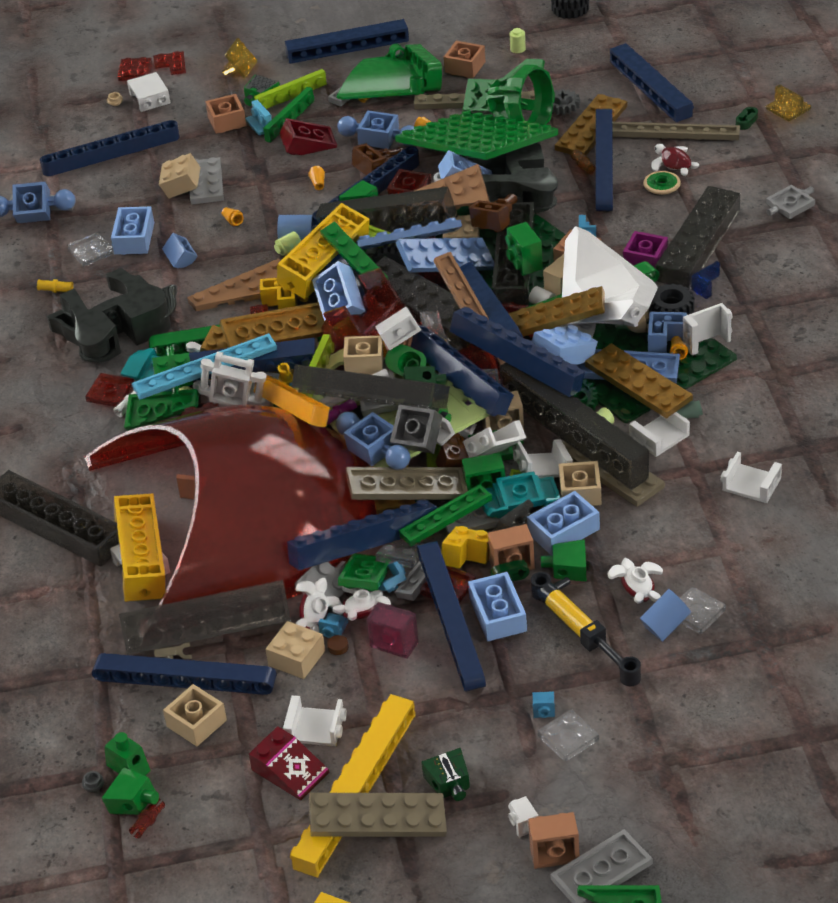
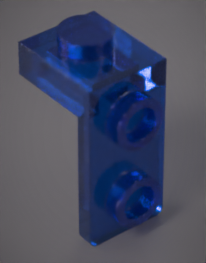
M716 261L693 274L691 290L705 299L711 297V281L720 275V262Z

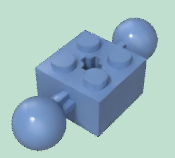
M367 110L361 123H357L351 116H344L339 120L337 128L339 133L345 137L353 136L357 132L358 145L367 143L371 147L389 149L395 139V135L401 134L404 130H413L414 126L407 125L399 130L398 115Z
M46 182L12 185L13 200L8 201L5 197L0 196V217L5 216L9 210H13V216L17 223L50 220V206H56L63 211L69 210L75 204V196L67 189L59 190L55 196H50V189Z
M344 412L338 416L336 428L339 433L344 435L347 449L369 465L373 466L383 458H385L387 465L395 470L403 469L409 464L410 453L408 449L402 445L390 443L394 427L392 424L373 412L362 420L353 412Z

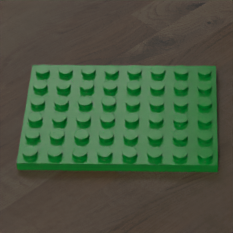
M466 110L462 111V114L450 115V118L438 119V122H428L426 126H416L413 130H404L401 134L395 135V139L399 143L444 152L450 150L458 155L488 160L559 134L558 128H553L551 125L516 121V119H505L503 116L494 117L492 114L482 115L480 112L471 113V111Z

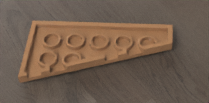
M476 164L384 204L388 218L396 219L409 217L415 213L423 215L428 211L437 213L457 210L462 206L470 207L478 200L490 201L481 168Z
M273 260L239 276L187 297L188 303L195 311L216 308L218 304L222 303L231 305L235 304L237 300L244 299V302L261 299L260 279L277 278V264L281 260Z

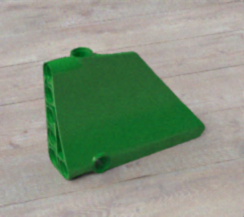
M393 44L385 56L363 59L344 81L337 93V99L424 94V92L440 91L442 87L441 62L420 44L405 45V49L399 44Z

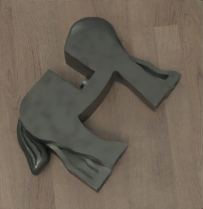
M538 142L488 160L462 156L492 171V174H482L490 202H495L499 198L504 199L508 194L516 195L517 202L512 205L510 215L515 213H541L557 205L554 191L558 188V179L548 167H544V156L541 145Z
M119 268L106 274L109 289L123 295L111 298L91 309H87L75 288L60 294L62 309L47 316L49 328L52 332L61 334L66 340L79 346V355L82 360L95 363L106 362L121 354L117 335L124 332L138 346L148 342L152 335L168 332L171 327L169 316L174 312L177 305L176 286L168 285L161 289L148 284L140 275L134 276L123 268Z

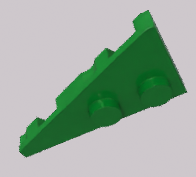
M578 885L577 888L578 896L594 903H662L659 885Z

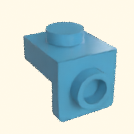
M397 561L388 564L393 576L384 580L379 590H387L390 593L398 588L397 584L406 580L405 569Z

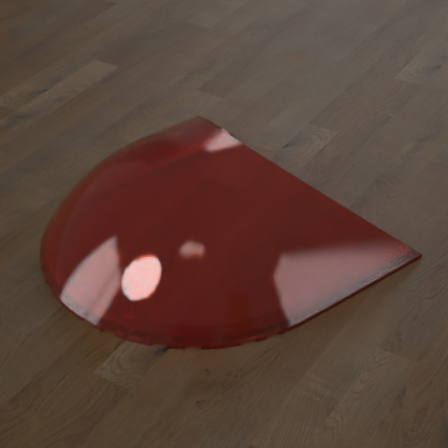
M240 404L202 410L131 429L103 443L85 456L89 471L184 445L187 446L192 457L196 485L190 527L176 569L152 617L142 619L138 623L143 640L280 602L302 594L301 591H296L295 583L311 567L298 570L289 564L287 541L294 540L297 536L311 535L314 531L330 529L334 525L341 526L351 520H361L368 515H377L374 500H351L346 478V467H369L368 463L347 449L345 439L330 427L311 425L287 410L277 407ZM351 555L328 562L333 567H336L341 561H344V566Z

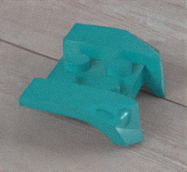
M154 348L138 350L129 357L120 374L121 376L135 379V382L154 375L152 358L160 356H157Z
M533 471L496 478V483H493L491 488H486L492 494V501L483 505L482 509L488 517H497L503 520L508 519L509 511L541 505L546 507L561 497L553 476L539 478Z

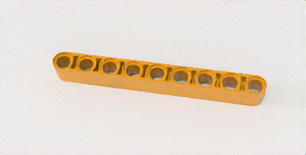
M266 376L262 394L264 399L311 425L318 427L327 426L330 407L272 376ZM255 382L254 390H253L254 393H255V390H256V382Z

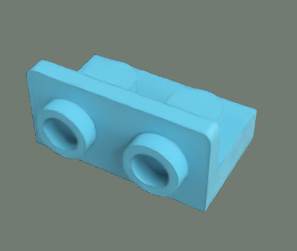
M258 100L251 101L252 116L245 119L258 135H264L263 127L272 120L271 114Z

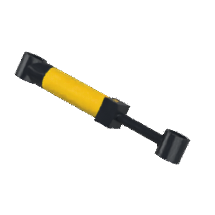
M537 572L531 577L532 597L546 604L580 637L581 644L589 652L599 647L619 666L620 681L623 685L629 687L638 685L641 681V662L632 656L622 658L606 643V628L598 620L593 622L561 591L562 588L570 585V579L565 577L553 584L548 573Z

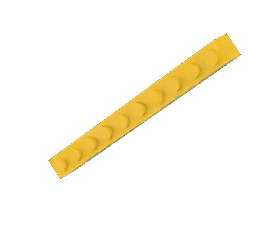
M390 694L387 701L382 703L377 717L375 716L372 719L369 730L363 734L358 748L353 750L350 761L343 766L340 777L333 782L330 793L370 792L415 717L414 701ZM309 825L302 832L298 845L294 846L291 850L290 859L292 860L293 870L318 878L342 836H311Z

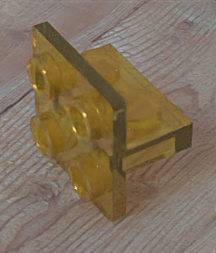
M239 38L235 39L224 54L229 62L222 72L228 75L238 71L245 78L257 63L255 56Z
M778 85L775 87V101L766 105V109L786 121H791L809 111L811 105L803 101L804 97L782 85Z

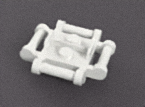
M217 351L214 363L210 359L201 360L202 374L198 392L209 396L210 406L225 407L241 411V414L247 415L249 406L255 408L263 406V386L267 375L264 372H252L254 360L252 359L243 360L223 355L222 352ZM222 362L245 367L246 370L222 365ZM209 371H212V375H211V386L209 387V385H208ZM252 381L256 382L254 398L250 397Z

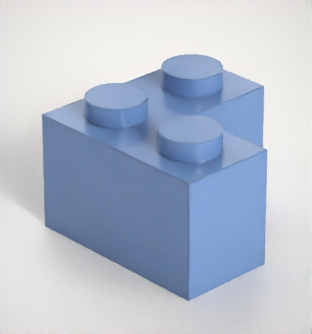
M650 312L648 352L667 353V341H671L674 336L681 337L683 341V317L687 316L686 312Z

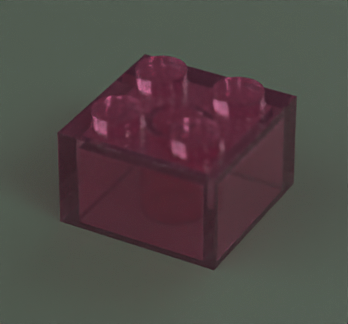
M381 602L376 604L367 618L370 647L408 659L419 642L416 613Z

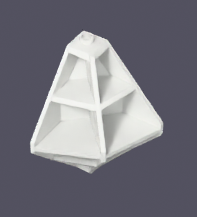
M575 226L565 240L562 298L576 292L580 293L593 287L602 286L605 291V313L565 325L606 323L632 327L638 326L639 320L650 307L658 289L657 285L589 231Z

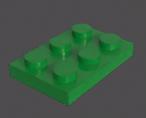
M352 554L338 577V586H344L348 589L363 588L367 591L378 590L389 571L388 564L392 563V558Z

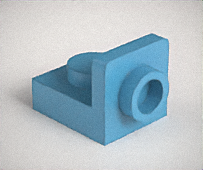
M579 215V228L589 231L596 237V225H589V222H586V215Z
M328 613L325 620H319V631L327 638L342 635L348 624V619L342 615Z
M532 692L533 717H555L554 692Z

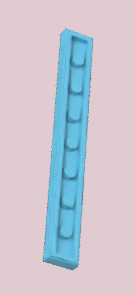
M268 333L219 352H222L223 355L248 360L277 350V345ZM216 353L133 382L132 387L139 400L201 378V360L210 359L214 363ZM222 362V365H226V366H230V367H231V366H234V365H232V364H228V363Z

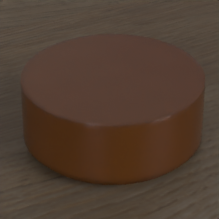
M335 635L329 638L327 642L328 651L333 655H342L348 651L349 645L345 636Z

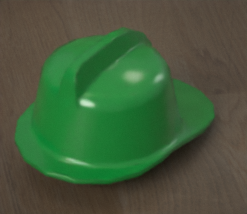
M402 344L389 350L385 357L388 369L401 376L404 374V367L426 366L427 364L426 357L422 352Z

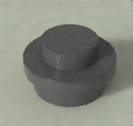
M96 771L87 772L82 779V786L88 792L98 791L104 785L103 776Z

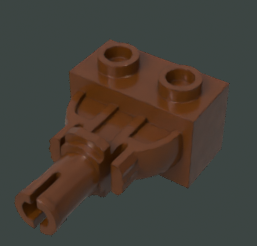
M367 143L353 147L352 165L364 175H368L403 149L398 147L393 150L387 148L374 150Z
M508 194L504 199L499 198L495 202L481 200L475 202L469 207L472 227L490 229L495 232L503 231L510 224L509 216L512 211V205L517 202L516 195Z
M459 433L454 434L441 446L435 461L437 467L462 468V459L469 458L463 443L464 438Z

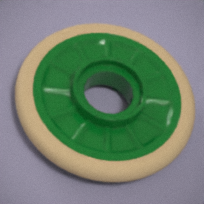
M657 171L647 175L643 184L649 192L662 195L676 191L680 187L681 181L672 172Z

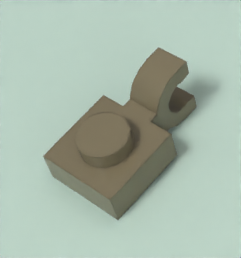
M190 642L178 646L154 649V654L157 658L173 659V655L179 654L183 659H192V654L186 655L183 653L185 647L191 646Z

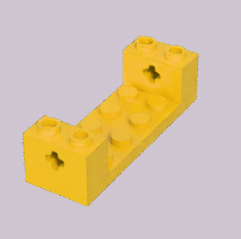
M343 203L339 204L277 264V283L306 300L315 291L312 280L339 254L321 235L320 231L335 221L356 243L360 236L369 235L370 219Z
M154 494L114 496V521L116 532H118L121 553L124 601L165 599V570Z

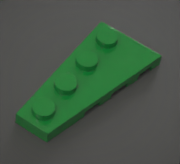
M197 389L179 390L180 396L177 398L175 392L176 398L172 397V391H164L139 400L137 394H130L124 428L129 431L198 408L199 392Z

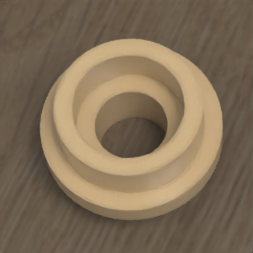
M118 92L110 93L107 98L108 104L112 106H118L123 101L122 96Z

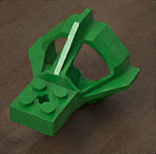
M525 59L503 78L496 80L468 79L463 110H469L471 113L494 114L495 117L503 116L505 119H516V121H525L522 110L532 111V114L527 120L528 123L546 125L551 120L555 92L550 73L544 70L545 61L543 59ZM527 76L530 77L533 83L535 100L521 98L523 84Z

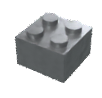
M399 405L390 443L402 445L408 450L434 454L443 416L432 409Z

